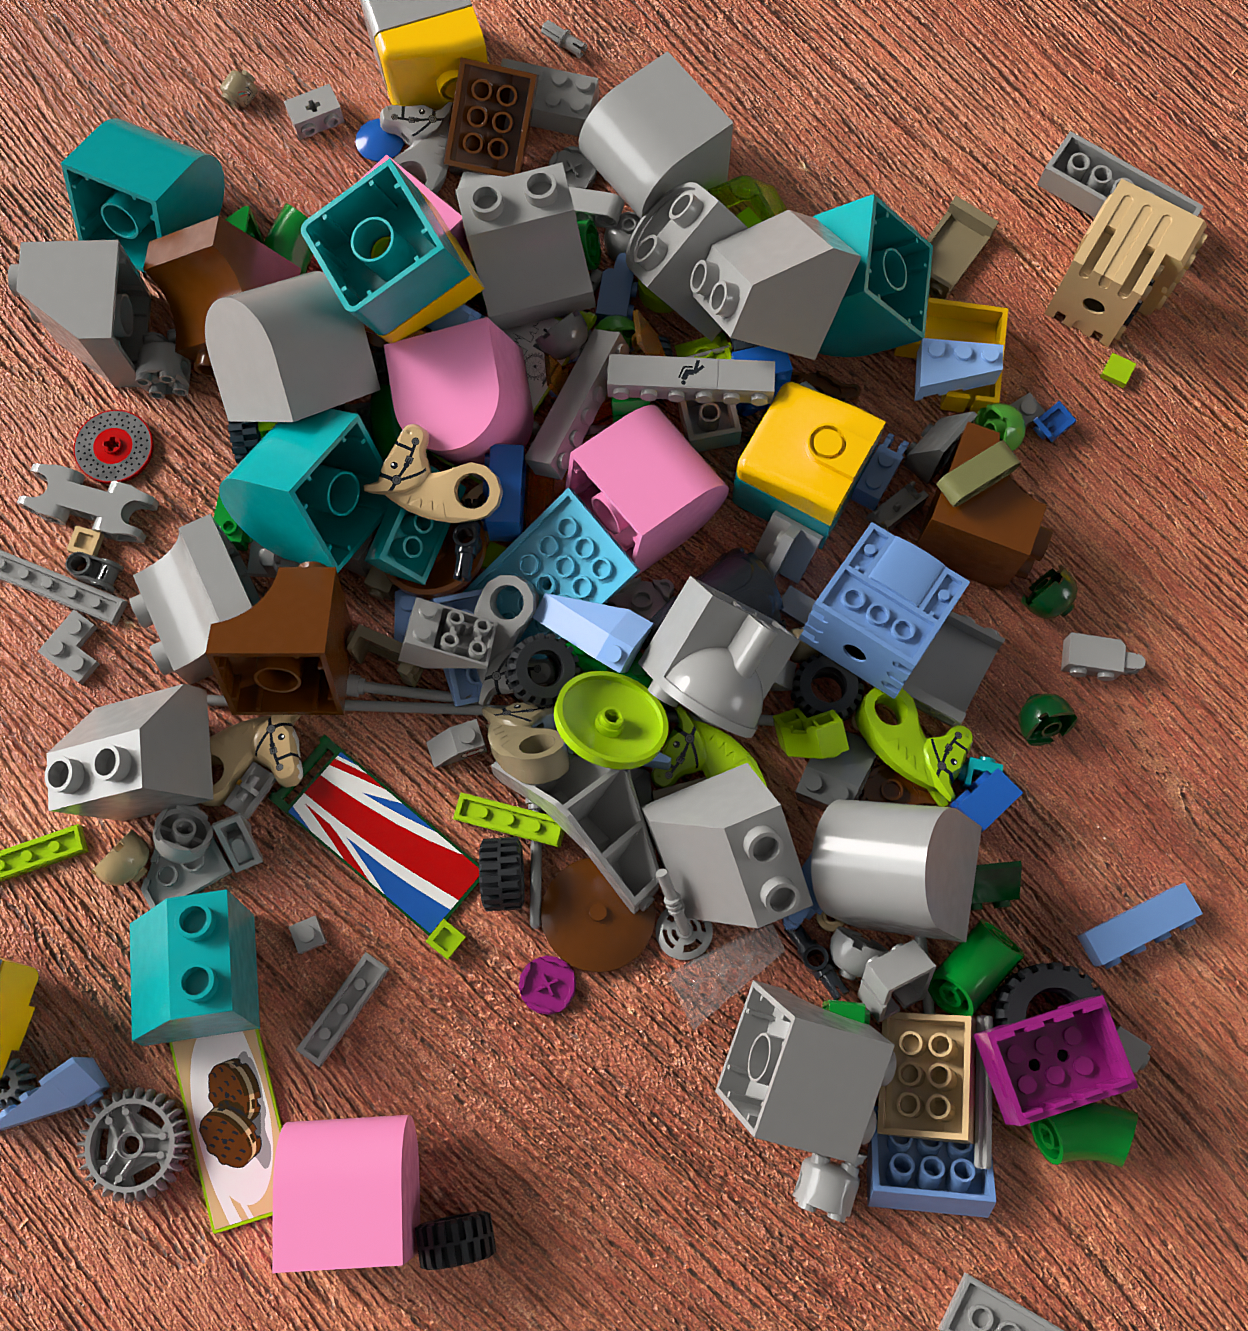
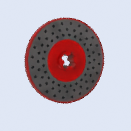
M108 410L91 417L79 429L74 441V458L80 470L90 479L102 484H110L111 481L124 483L138 476L146 468L153 454L154 441L149 427L139 416L125 410ZM116 442L119 447H114L113 451H111L109 447L114 446Z

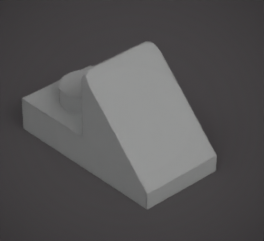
M241 813L213 823L212 826L236 873L263 862V856L251 834V824Z

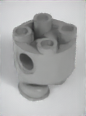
M175 329L167 331V338L156 332L145 333L142 336L144 345L138 352L135 383L148 391L149 396L155 399H163L165 394L188 395L192 361L175 352Z
M858 1151L855 1163L845 1161L841 1162V1164L831 1161L830 1157L812 1153V1156L805 1158L792 1194L795 1197V1201L798 1202V1207L810 1212H816L817 1208L824 1210L828 1213L827 1217L845 1223L846 1217L851 1215L860 1184L858 1176L860 1168L857 1166L864 1162L867 1155Z

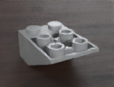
M416 597L398 661L423 668H487L498 621Z

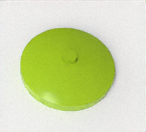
M592 671L580 674L563 686L555 703L554 721L564 742L583 759L605 768L633 769L649 763L659 754L668 735V718L660 701L644 685L619 673Z

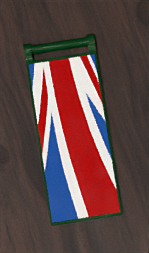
M324 734L319 739V745L302 762L303 778L328 750L333 752L334 755L289 805L284 799L296 786L287 788L281 786L276 793L273 791L267 798L430 936L443 919L447 921L479 884V864Z

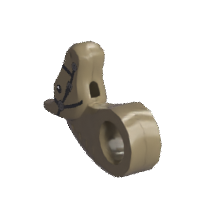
M522 702L514 703L503 709H494L488 706L482 708L484 717L490 723L486 725V729L488 731L491 752L495 760L505 772L522 783L544 784L559 779L569 770L571 762L567 744L561 738L559 732L555 730L557 729L554 721L555 703L538 707L534 704L528 705Z

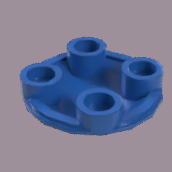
M380 118L368 121L360 127L356 134L355 143L358 152L364 158L376 161V163L385 155H388L391 159L394 158L405 145V141L398 135L382 130Z

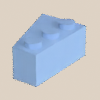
M923 338L917 351L914 401L935 394L939 396L945 395L949 391L963 389L964 391L995 384L1003 370L1004 345Z

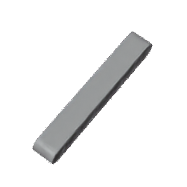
M464 172L457 189L503 177L476 172ZM569 187L577 221L590 219L595 223L596 227L610 229L617 227L625 204L623 198L614 193Z

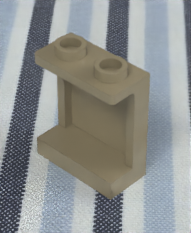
M359 624L356 631L353 630L347 638V650L356 663L361 665L368 652L399 664L398 674L404 684L409 687L417 686L425 670L423 667L398 661L403 643Z

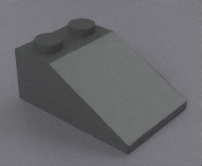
M972 411L942 417L935 425L930 423L922 432L921 436L923 438L917 444L914 441L904 454L907 457L903 466L928 484L947 463L967 422L974 423L977 414Z
M845 731L849 750L842 752L834 758H811L796 788L797 800L823 811L832 802L839 799L859 800L878 755L870 748L863 737Z

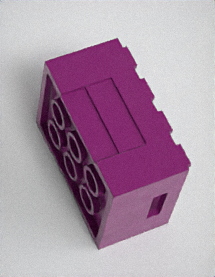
M1103 995L1083 998L1059 1006L1056 1010L973 1034L1005 1124L1023 1126L1138 1088ZM1059 1050H1064L1067 1053L1066 1061L1061 1062L1057 1058ZM1031 1059L1038 1061V1070L1032 1071L1029 1068V1061Z

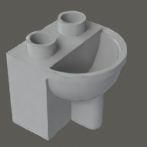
M694 182L680 184L661 196L641 218L628 243L626 264L648 289L712 342L722 328L692 296L693 292L690 287L691 274L698 261H706L712 244L739 233L748 227L699 184Z
M690 576L638 664L653 679L648 691L659 700L673 707H677L680 703L713 726L720 727L745 738H752L758 729L757 722L762 712L763 700L800 640L776 620Z

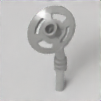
M660 869L656 872V877L665 895L664 903L667 908L662 912L656 924L657 942L660 948L674 959L691 960L697 958L706 951L712 940L713 928L711 921L703 920L706 932H702L701 925L697 919L686 918L684 913L685 905L681 895L675 891L667 870ZM669 915L674 916L675 920L673 922L667 920ZM691 920L695 923L697 931H693V926L690 924ZM663 930H667L669 940L675 945L673 949L666 943ZM672 930H676V935L679 938L678 941L674 939ZM696 939L702 942L697 949L691 952H683L684 945H689Z

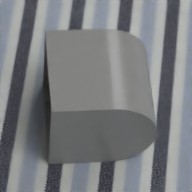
M667 51L614 87L597 103L581 129L579 149L641 220L644 214L661 196L680 184L694 182L712 194L727 183L733 122Z
M313 271L216 300L208 310L205 321L206 345L228 421L295 422L381 390L364 324L344 308L324 272Z
M845 799L836 800L824 811L814 837L811 874L816 900L825 914L857 929L966 942L982 826L958 809L951 807Z

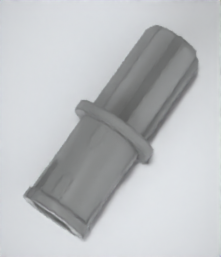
M550 20L543 23L541 33L556 42L559 48L564 47L578 58L584 55L581 50L585 52L587 44L571 35L570 30H564Z

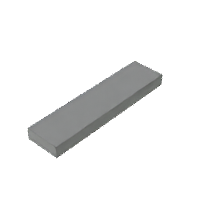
M365 952L296 1051L318 1067H321L390 968Z

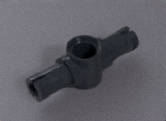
M467 498L464 504L469 509H476L482 506V501L473 499V503H471V498ZM479 520L459 523L453 531V540L456 543L454 553L456 565L453 579L462 582L463 578L465 582L471 581L473 559L476 558L483 547L480 538L481 525ZM473 537L470 542L462 543L465 538Z
M801 924L796 929V932L784 929V932L787 933L797 947V954L804 962L806 970L817 981L822 982L833 1000L841 999L837 989L843 996H846L850 990L835 972L836 967L829 959L827 950L820 946L816 939L812 940ZM814 954H819L825 960L822 965L814 967L809 964V958Z

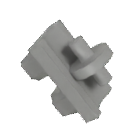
M252 762L241 780L239 779L236 782V787L224 804L235 812L241 813L249 820L275 783L274 775L257 763Z

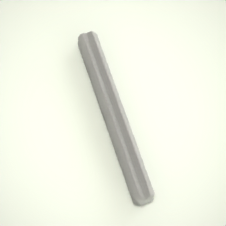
M977 1016L976 1033L993 1028L992 1016ZM976 1044L974 1165L978 1169H991L992 1085Z

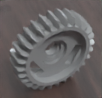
M136 1088L134 1093L132 1089L123 1090V1096L121 1093L115 1092L112 1094L113 1102L110 1099L101 1100L104 1109L100 1107L92 1109L96 1118L84 1119L90 1125V1128L79 1131V1133L86 1136L85 1141L76 1144L77 1146L85 1147V1152L77 1155L79 1159H86V1163L79 1170L89 1169L90 1174L85 1178V1181L96 1179L92 1190H99L104 1187L102 1197H109L113 1193V1201L115 1202L120 1201L123 1195L125 1203L132 1202L134 1197L136 1201L141 1202L146 1199V1194L149 1198L156 1197V1188L161 1192L167 1190L168 1187L165 1180L169 1183L175 1182L177 1178L172 1172L184 1170V1167L178 1164L179 1160L189 1158L188 1155L182 1153V1149L191 1147V1143L183 1142V1137L190 1135L191 1132L182 1131V1126L188 1123V1120H178L177 1117L183 1112V1109L180 1108L172 1111L171 1109L176 1101L168 1100L164 1103L165 1093H160L155 1098V1089H148L146 1093L144 1088ZM143 1106L153 1109L161 1116L165 1122L162 1128L139 1113ZM104 1128H109L106 1160H102L100 1154L101 1136ZM130 1136L137 1137L140 1143L138 1151L134 1154H130L125 1150V1141ZM159 1162L161 1166L159 1172L137 1185L133 1176Z

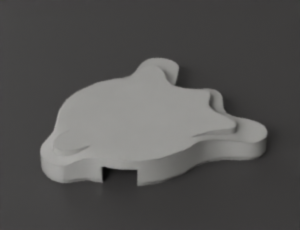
M641 577L633 578L605 605L629 609L650 620L670 600L674 593V585L667 579H653V582L641 581Z

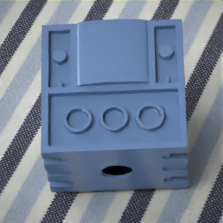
M871 522L814 603L813 610L809 614L808 621L799 639L895 699L944 625L970 581L945 567L942 562L914 544L894 536Z

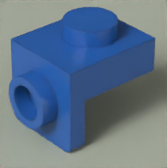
M1058 401L1039 418L1036 416L1033 419L1036 424L1033 430L1042 440L1048 437L1053 442L1074 425L1077 420Z

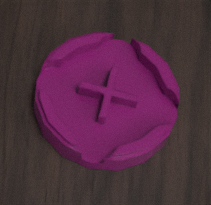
M542 956L525 966L520 975L519 991L522 1000L528 1008L539 1014L551 1015L561 1012L570 1005L575 996L577 983L574 972L565 961L558 957Z

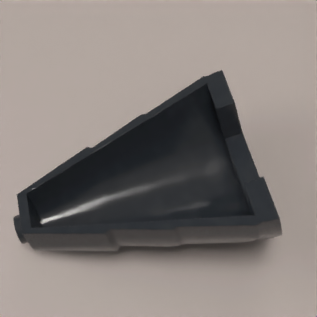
M742 547L731 549L720 555L700 576L695 577L697 580L776 620L786 629V621L784 619L781 620L780 610L784 609L778 588L768 569L752 552L746 554ZM678 595L672 597L649 620L654 625L642 645L644 649H647Z

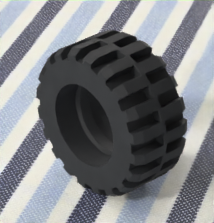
M1051 962L1028 966L1018 970L1015 974H1011L1005 979L1006 983L1004 986H1000L996 991L995 995L998 998L995 1002H992L990 1010L994 1012L993 1028L1025 1020L1027 1007L1031 999L1042 992L1056 993L1067 1004L1083 998L1104 996L1105 994L1100 987L1094 988L1092 986L1093 979L1089 975L1079 974V969L1071 965L1063 966L1062 963ZM1106 1003L1107 1006H1108L1109 1012H1111L1109 1003ZM1059 1050L1057 1058L1064 1062L1067 1059V1053L1064 1050ZM1036 1059L1029 1061V1068L1032 1071H1036L1039 1068V1063Z

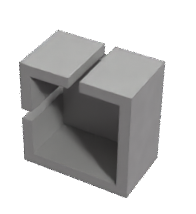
M915 940L906 944H897L890 952L882 956L876 955L867 961L857 996L879 1023L900 1011V1007L892 999L891 994L903 1009L925 998L936 965Z

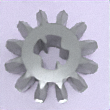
M12 1058L10 1062L8 1060L0 1079V1110H4L7 1106L9 1107L14 1104L18 1106L19 1097L26 1091L35 1089V1086L29 1085V1081L33 1080L36 1075L34 1073L27 1074L31 1065L28 1063L21 1064L19 1058Z

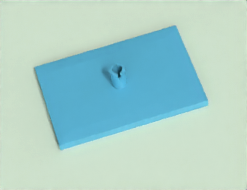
M567 488L462 593L484 589L489 581L500 575L521 576L533 584L539 595V604L545 593L605 605L641 570L572 488ZM507 586L498 594L496 604L499 613L503 617L513 619L522 611L524 601L521 592L517 588ZM533 619L520 638L519 643L530 636L544 633V635L554 634L557 639L563 637ZM536 654L532 656V658L535 659L549 658L542 654Z

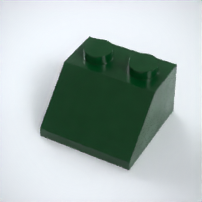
M1021 861L977 865L970 912L983 910L982 905L993 904L994 909L1011 907V902L1020 899Z

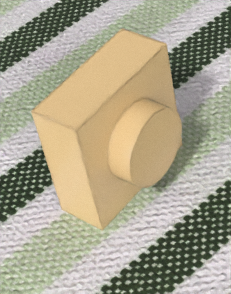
M76 526L67 551L70 554L83 552L97 557L104 535L98 531Z

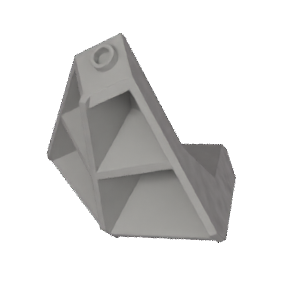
M569 754L571 762L569 770L559 779L544 784H526L505 772L497 761L491 765L493 775L501 783L540 806L587 853L633 914L639 909L645 911L655 900L653 896L659 889V881L656 877L659 866L656 860V848L641 806L652 802L650 773L644 767L640 766L623 770L610 769L593 764L579 755Z

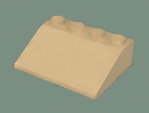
M897 1012L882 1020V1035L895 1045L893 1051L896 1056V1070L892 1081L887 1086H881L879 1090L878 1134L975 1144L976 1041L973 1034L976 1033L977 1021L972 1016Z

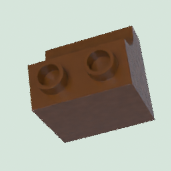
M216 216L150 241L143 271L160 288L171 309L176 331L175 352L195 362L194 370L197 373L209 378H215L205 339V321L211 305L223 297L299 276L301 268L222 217Z
M967 422L944 467L941 478L1000 442V433ZM1008 475L957 507H953L937 486L915 546L942 562L945 567L960 576L1003 591L1014 575L1026 579L1035 560H1042L1050 543L1053 530L1041 526L1047 505L1023 492Z
M314 561L301 563L298 567H278V572L271 588L257 604L234 618L211 624L205 654L232 715H344L351 659L346 642L349 634L353 631L336 567H327L322 563Z

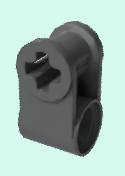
M83 552L70 554L65 563L67 570L78 581L109 593H114V583L119 572L124 570L122 565L114 561L98 558ZM87 563L84 570L77 571L81 564Z

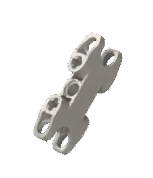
M57 464L32 465L30 471L36 477L48 482L47 489L37 497L19 496L17 504L21 508L41 517L45 521L59 525H66L69 515H74L95 521L91 530L101 532L105 538L119 542L144 543L147 535L143 534V531L137 527L129 525V518L136 510H157L159 502L154 497L136 489L132 485L118 481H111L107 492L82 485L85 476L74 469Z

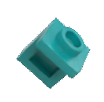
M990 757L968 758L957 776V780H960L959 789L966 790L971 785L972 776L979 777L986 770L990 773L994 772L997 768L1003 771V765L996 763V760Z

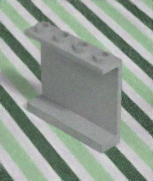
M951 612L919 661V664L930 670L920 688H917L905 682L902 688L913 698L917 709L951 727L960 725L997 650L1004 643L1005 639L996 630L979 626L971 617Z

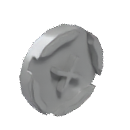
M565 147L563 151L554 153L549 161L548 166L563 163L569 187L589 189L597 179V170L581 153L579 147Z

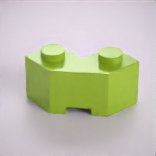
M795 708L772 716L779 745L787 756L824 759L837 757L842 752L849 750L843 720L834 710L806 718L799 708Z

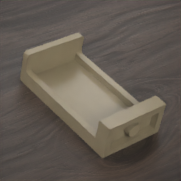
M955 196L951 201L948 211L926 239L933 245L929 294L946 300L992 238L999 221L958 196Z

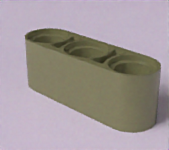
M1002 440L947 473L936 485L953 507H957L1011 474L1021 465V462L1007 443Z

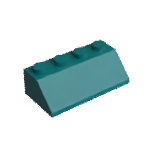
M430 465L432 473L441 472ZM462 484L458 487L460 502L466 490V487ZM391 500L364 561L387 574L425 585L451 523L418 516Z

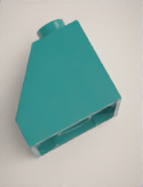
M227 889L166 898L130 923L133 1042L142 1046L260 1029L254 914Z

